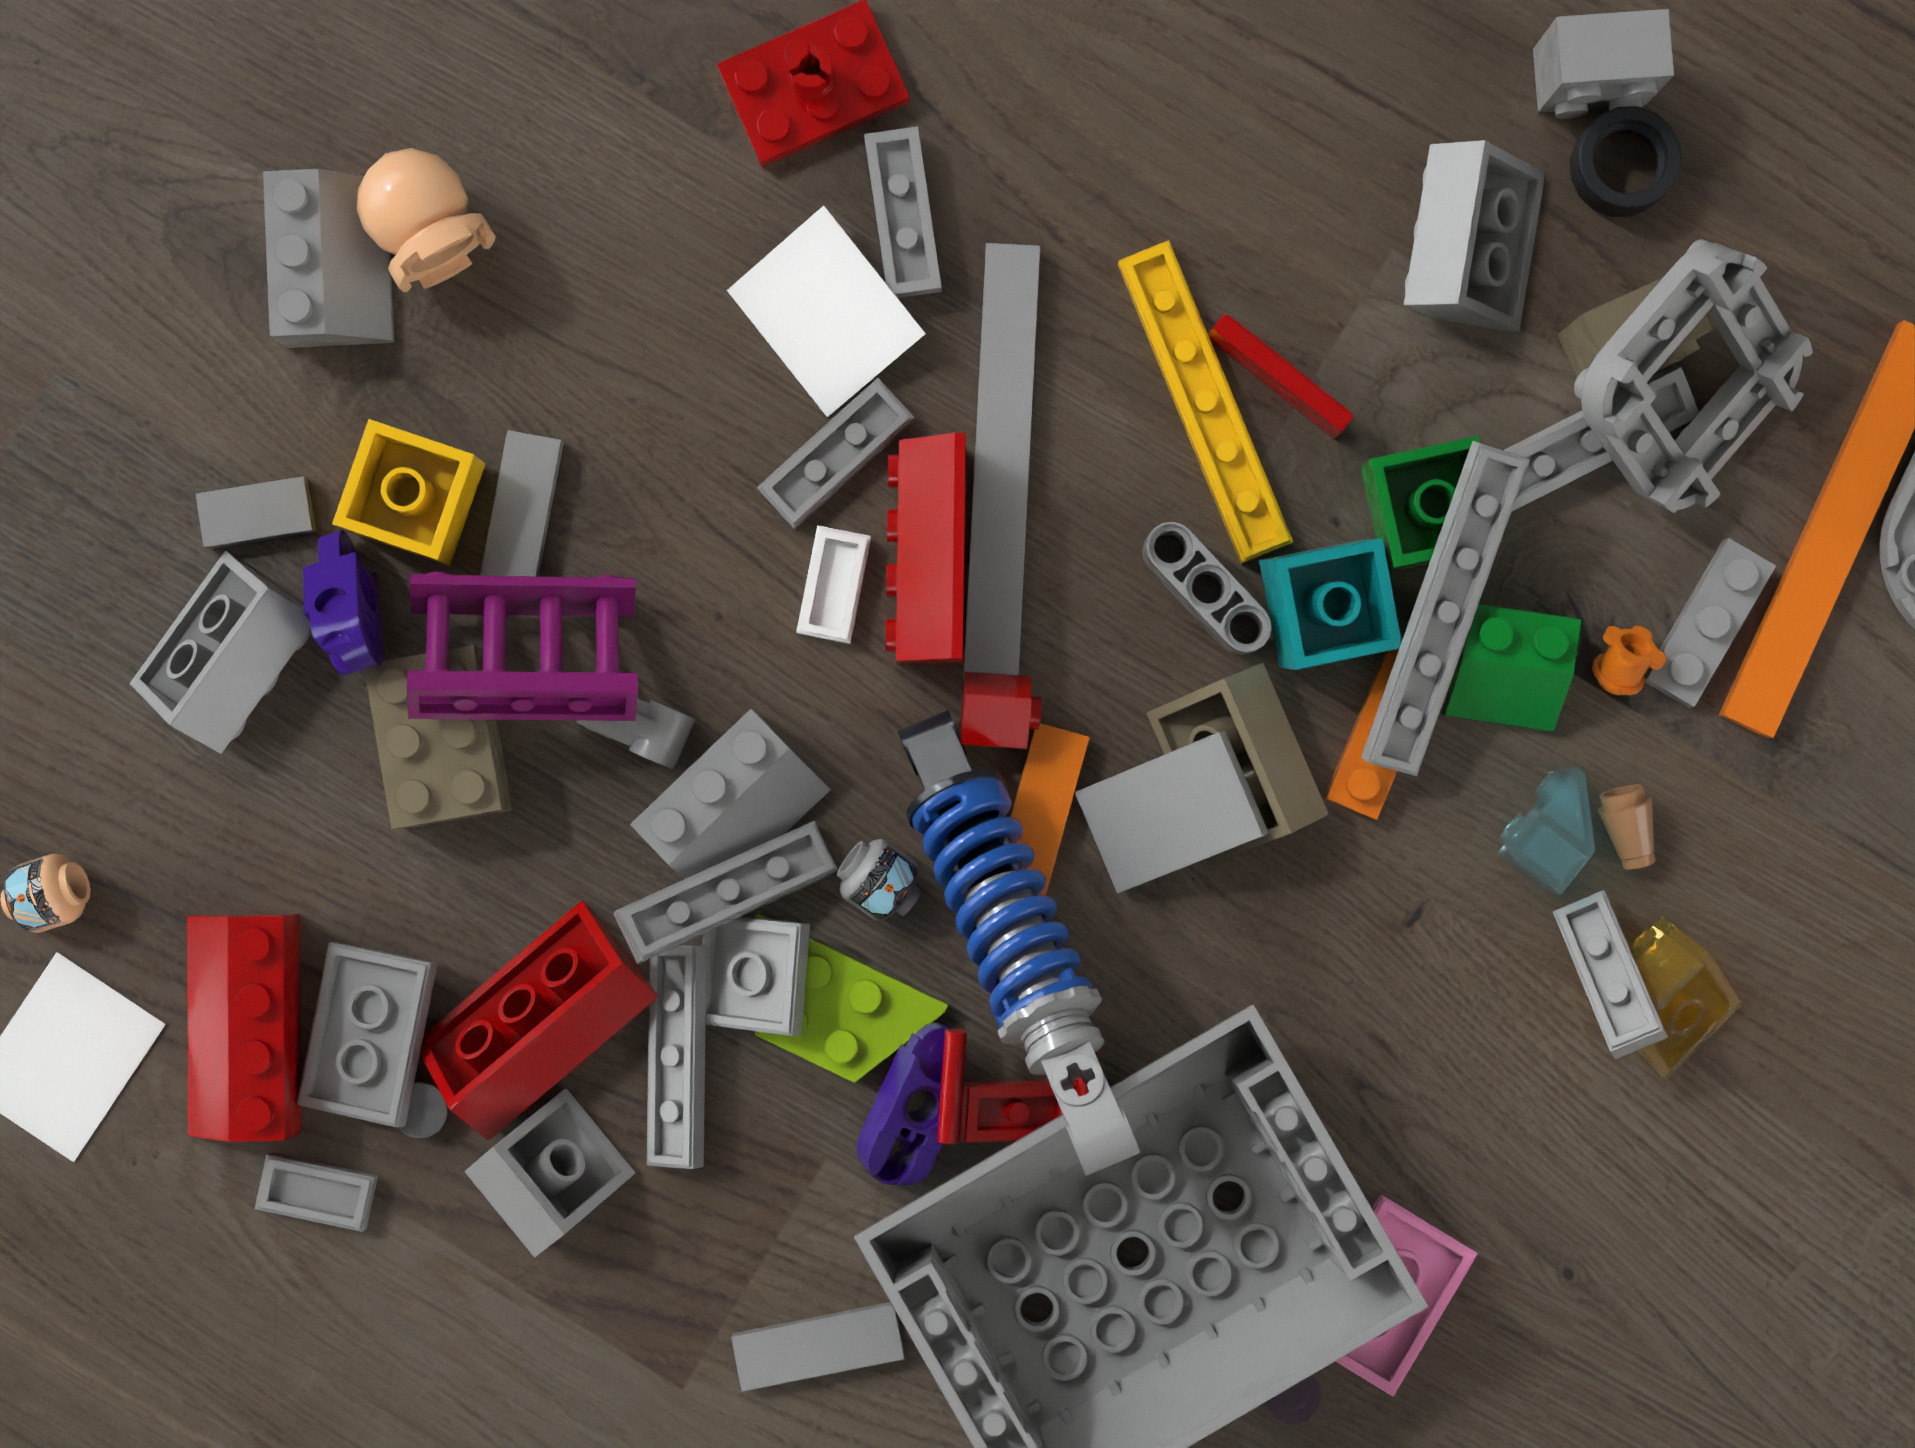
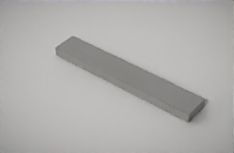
M1472 441L1361 756L1366 762L1410 775H1418L1530 459Z

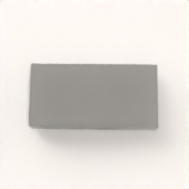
M304 476L195 494L203 547L206 549L316 532L309 481Z
M271 1152L266 1155L255 1209L363 1232L367 1229L378 1175Z

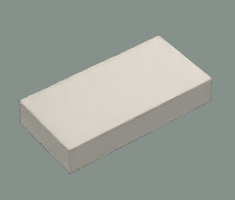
M817 525L796 631L797 634L851 644L872 539L871 536Z

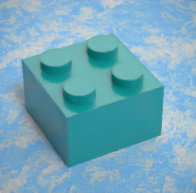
M1383 538L1361 539L1259 560L1279 668L1298 670L1400 648L1402 641Z

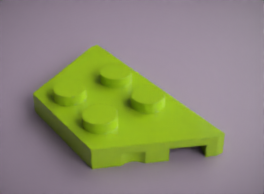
M757 913L755 916L756 918L771 919L761 913ZM809 937L802 1035L789 1036L755 1031V1035L855 1083L895 1052L901 1044L904 1045L909 1041L912 1033L916 1034L922 1027L931 1024L945 1013L948 1003Z

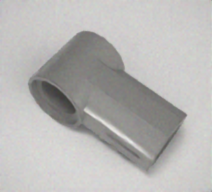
M637 698L635 721L577 720L576 723L604 737L630 746L629 751L674 770L696 719L653 700L647 703Z

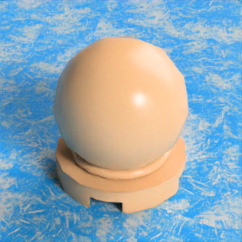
M413 148L385 153L368 169L358 187L356 210L363 229L383 251L395 255L390 261L388 271L402 292H408L412 287L410 282L419 280L423 288L426 289L453 277L472 264L467 256L469 252L479 244L482 245L483 249L489 250L496 238L481 213L466 214L468 197L462 180L438 155Z

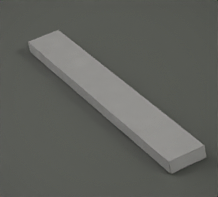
M986 243L964 673L978 672L1019 675L1040 246Z

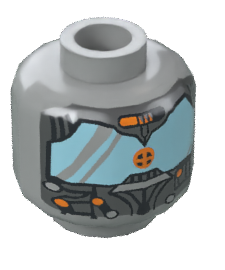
M876 839L869 844L864 841L857 843L846 856L837 872V877L842 880L840 885L842 897L876 921L886 920L895 912L901 916L906 915L921 894V889L916 886L919 877L918 864L884 839Z

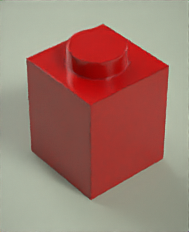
M965 672L960 720L961 745L1027 749L1029 729L1039 730L1041 718V696H1032L1030 676Z

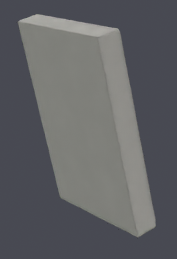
M1225 730L1075 792L1117 894L1268 833Z
M329 942L296 1105L392 1127H405L438 963L340 942Z

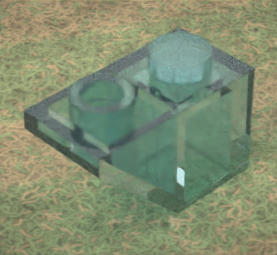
M1577 766L1565 767L1561 772L1553 769L1535 790L1534 795L1539 800L1527 816L1522 812L1518 813L1500 836L1506 843L1499 850L1498 854L1549 894L1562 895L1595 852L1586 774Z

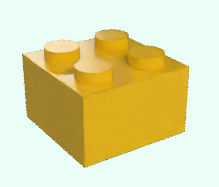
M368 419L332 524L347 532L450 566L486 463L474 454Z

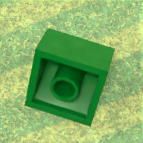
M1478 604L1446 694L1443 716L1554 732L1574 675L1581 619Z

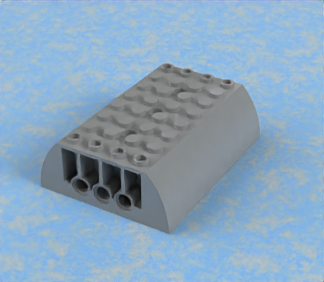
M1253 1004L1110 1086L1117 1104L1121 1105L1140 1150L1139 1154L1086 1176L1065 1126L1068 1125L1062 1114L854 1235L855 1241L974 1448H1188L1429 1307ZM1225 1181L1236 1182L1243 1189L1242 1203L1232 1211L1219 1210L1213 1203L1215 1188ZM1129 1237H1138L1148 1245L1147 1258L1142 1264L1135 1267L1125 1266L1117 1259L1119 1244ZM1042 1293L1052 1301L1053 1309L1046 1320L1031 1322L1022 1315L1020 1310L1022 1301L1030 1294Z

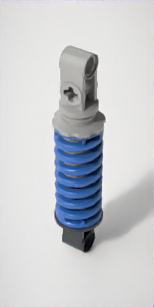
M948 710L898 730V735L916 777L919 776L925 789L924 792L911 802L907 808L906 817L910 826L924 836V853L931 861L935 862L933 870L936 881L946 888L944 893L945 903L952 912L957 914L955 922L958 933L968 940L967 955L975 965L980 966L978 969V981L985 991L992 993L989 999V1007L998 1023L1000 1041L1003 1044H1010L1012 1046L1023 1045L1027 1053L1025 1063L1029 1072L1033 1075L1046 1074L1068 1125L1065 1126L1086 1176L1139 1154L1140 1150L1121 1105L1117 1104L1095 1054L1103 1046L1104 1039L1099 1028L1092 1025L1089 1016L1095 1012L1102 998L1099 991L1094 989L1088 978L1075 976L1074 971L1079 967L1081 961L1079 953L1072 948L1058 949L1067 941L1069 930L1061 922H1048L1056 914L1058 905L1049 895H1038L1044 889L1046 878L1038 869H1027L1033 863L1035 853L1028 844L1016 843L1023 833L1021 822L1013 817H1004L1010 811L1012 801L1007 792V783L1003 774L994 769L971 770L966 758L967 753L964 745H961L960 735ZM955 865L958 866L959 871L953 870ZM1082 1078L1083 1082L1088 1086L1089 1093L1078 1096L1072 1085V1081Z

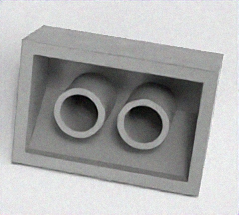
M1486 140L1430 144L1427 166L1423 172V190L1418 219L1414 226V244L1409 273L1405 280L1403 305L1438 320L1508 332H1520L1546 172Z
M324 169L263 171L270 337L285 348L394 343L392 276L388 271L391 253L383 251L366 233L361 224L356 208L358 187L364 178L362 175Z
M225 550L129 684L170 726L222 754L230 741L238 737L243 731L247 717L260 699L274 688L280 671L293 653L299 650L308 640L311 629L310 622L304 615V606Z
M750 709L630 825L672 869L686 879L786 834L831 789L755 710Z

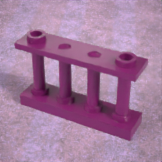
M431 572L426 575L410 574L411 614H427L426 669L423 671L407 670L408 719L635 721L638 698V673H622L619 671L618 617L634 616L636 578H619L614 575H599L594 578L451 575L446 572ZM450 614L484 615L483 670H449ZM506 615L540 616V671L509 672L506 670ZM563 616L596 617V672L563 671Z

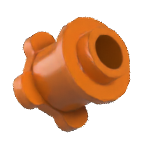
M1638 625L1633 626L1632 629H1620L1616 626H1609L1603 634V640L1610 646L1605 653L1599 654L1592 664L1594 676L1604 690L1614 695L1637 694L1644 686V674L1648 668L1659 670L1663 667L1667 657L1662 651L1657 649L1652 641L1653 635L1649 630Z

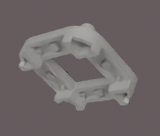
M1704 239L1695 241L1689 247L1687 253L1675 263L1599 351L1591 366L1584 369L1578 375L1574 385L1575 395L1582 400V411L1587 424L1632 489L1639 496L1673 513L1690 507L1695 503L1706 508L1721 495L1714 485L1712 478L1775 405L1791 412L1796 408L1804 393L1794 389L1800 376L1803 357L1813 354L1809 338L1791 331L1761 280V275L1767 270L1766 265L1756 257ZM1708 313L1740 366L1716 391L1710 401L1674 441L1650 405L1656 398V395L1647 382L1705 314Z

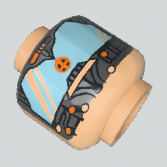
M49 854L10 869L4 881V890L1 893L0 900L2 909L9 919L14 920L17 925L27 932L41 933L72 923L80 918L90 898L91 889L88 877L79 864L71 862L63 855Z

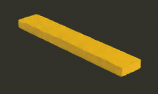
M1165 241L1118 260L1119 270L1240 564L1293 543L1292 537L1170 241Z

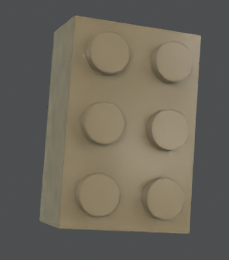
M470 645L449 649V670H483V648ZM426 653L386 660L380 666L364 670L391 829H410L512 810L497 720L408 719L407 670L423 671L426 669Z

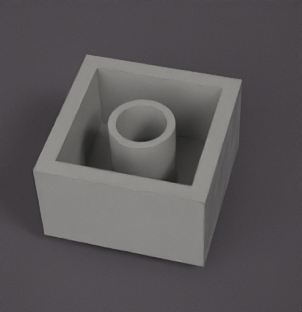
M1669 9L1556 17L1533 48L1538 113L1555 112V117L1558 119H1572L1587 115L1589 113L1588 109L1609 108L1610 111L1617 107L1638 106L1643 108L1674 76Z

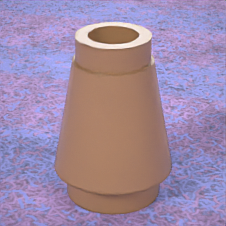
M1626 785L1601 793L1599 797L1602 806L1597 809V812L1619 859H1621L1623 869H1638L1655 863L1652 797L1645 795L1643 785Z

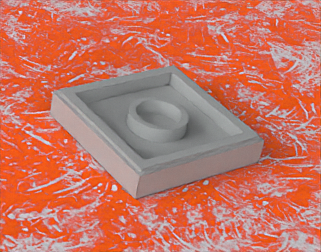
M741 916L704 933L702 945H707L706 1025L789 1036L802 1035L810 924Z

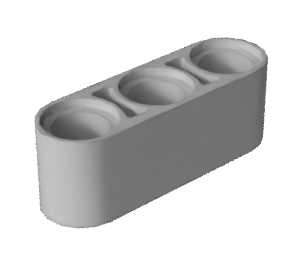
M1172 521L1161 523L1153 528L1144 541L1142 549L1145 564L1209 634L1229 653L1239 656L1251 654L1264 646L1270 638L1272 629L1268 614L1199 539L1184 525ZM1169 535L1178 539L1183 548L1182 559L1175 563H1166L1160 560L1154 551V543L1157 538ZM1201 575L1213 577L1220 586L1219 599L1215 603L1210 604L1197 600L1192 592L1194 578ZM1246 615L1254 620L1258 633L1253 643L1243 644L1233 638L1230 633V623L1234 616Z

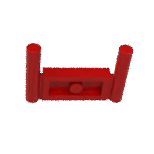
M954 1028L945 1030L938 1142L957 1144L964 1141H1017L1062 1115L1048 1080L964 1082L967 1031ZM1098 1050L1095 1054H1096V1057H1097V1059H1098V1061H1099V1050ZM1082 1078L1075 1079V1083H1072L1078 1096L1089 1093L1088 1086L1083 1082Z

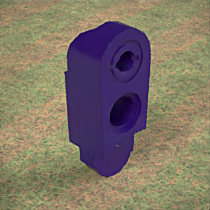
M345 530L322 535L318 538L319 563L303 567L304 615L310 622L312 635L320 648L329 654L332 665L338 674L342 676L380 666L384 661V646L377 573L370 574L356 554L353 542Z
M932 1023L925 1025L916 1034L912 1033L906 1047L902 1044L900 1045L859 1134L857 1143L859 1161L873 1178L883 1184L912 1185L924 1180L932 1169L937 1152L941 1150L943 1143L937 1141L944 1037L945 1030L951 1029L944 1024ZM926 1091V1100L922 1107L916 1111L907 1112V1104L911 1096L916 1092ZM898 1141V1152L889 1156L894 1142Z

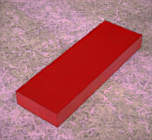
M1223 314L1211 329L1208 336L1214 345L1332 439H1335L1353 419L1351 411L1229 314Z

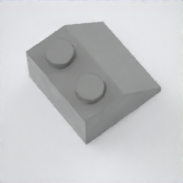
M567 1088L464 1171L534 1258L566 1234L635 1174V1171Z

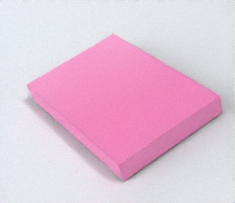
M1380 1194L1372 1210L1429 1307L1336 1360V1362L1391 1396H1394L1478 1253Z

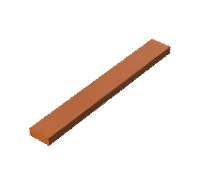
M1906 320L1897 323L1718 715L1767 739L1774 738L1915 429V325Z

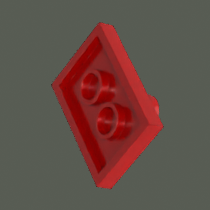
M866 0L856 2L716 64L761 167H765L910 103L908 92Z

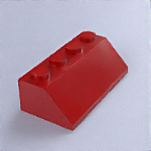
M949 433L899 440V455H888V488H898V509H888L887 542H898L897 564H887L886 597H897L896 619H886L885 651L896 652L897 665H962L966 433Z
M581 900L423 1035L420 1055L449 1110L489 1141L659 996L634 959L591 908Z
M300 914L187 916L188 1136L227 1142L288 1140L301 1133V1106L296 1105L301 1084Z

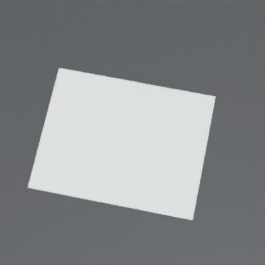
M822 206L727 290L827 417L926 334L825 206Z
M56 952L0 1036V1114L74 1162L166 1024Z

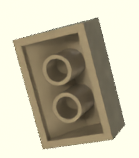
M1263 662L1146 713L1164 755L1225 730L1268 833L1209 857L1211 863L1291 834L1329 815Z

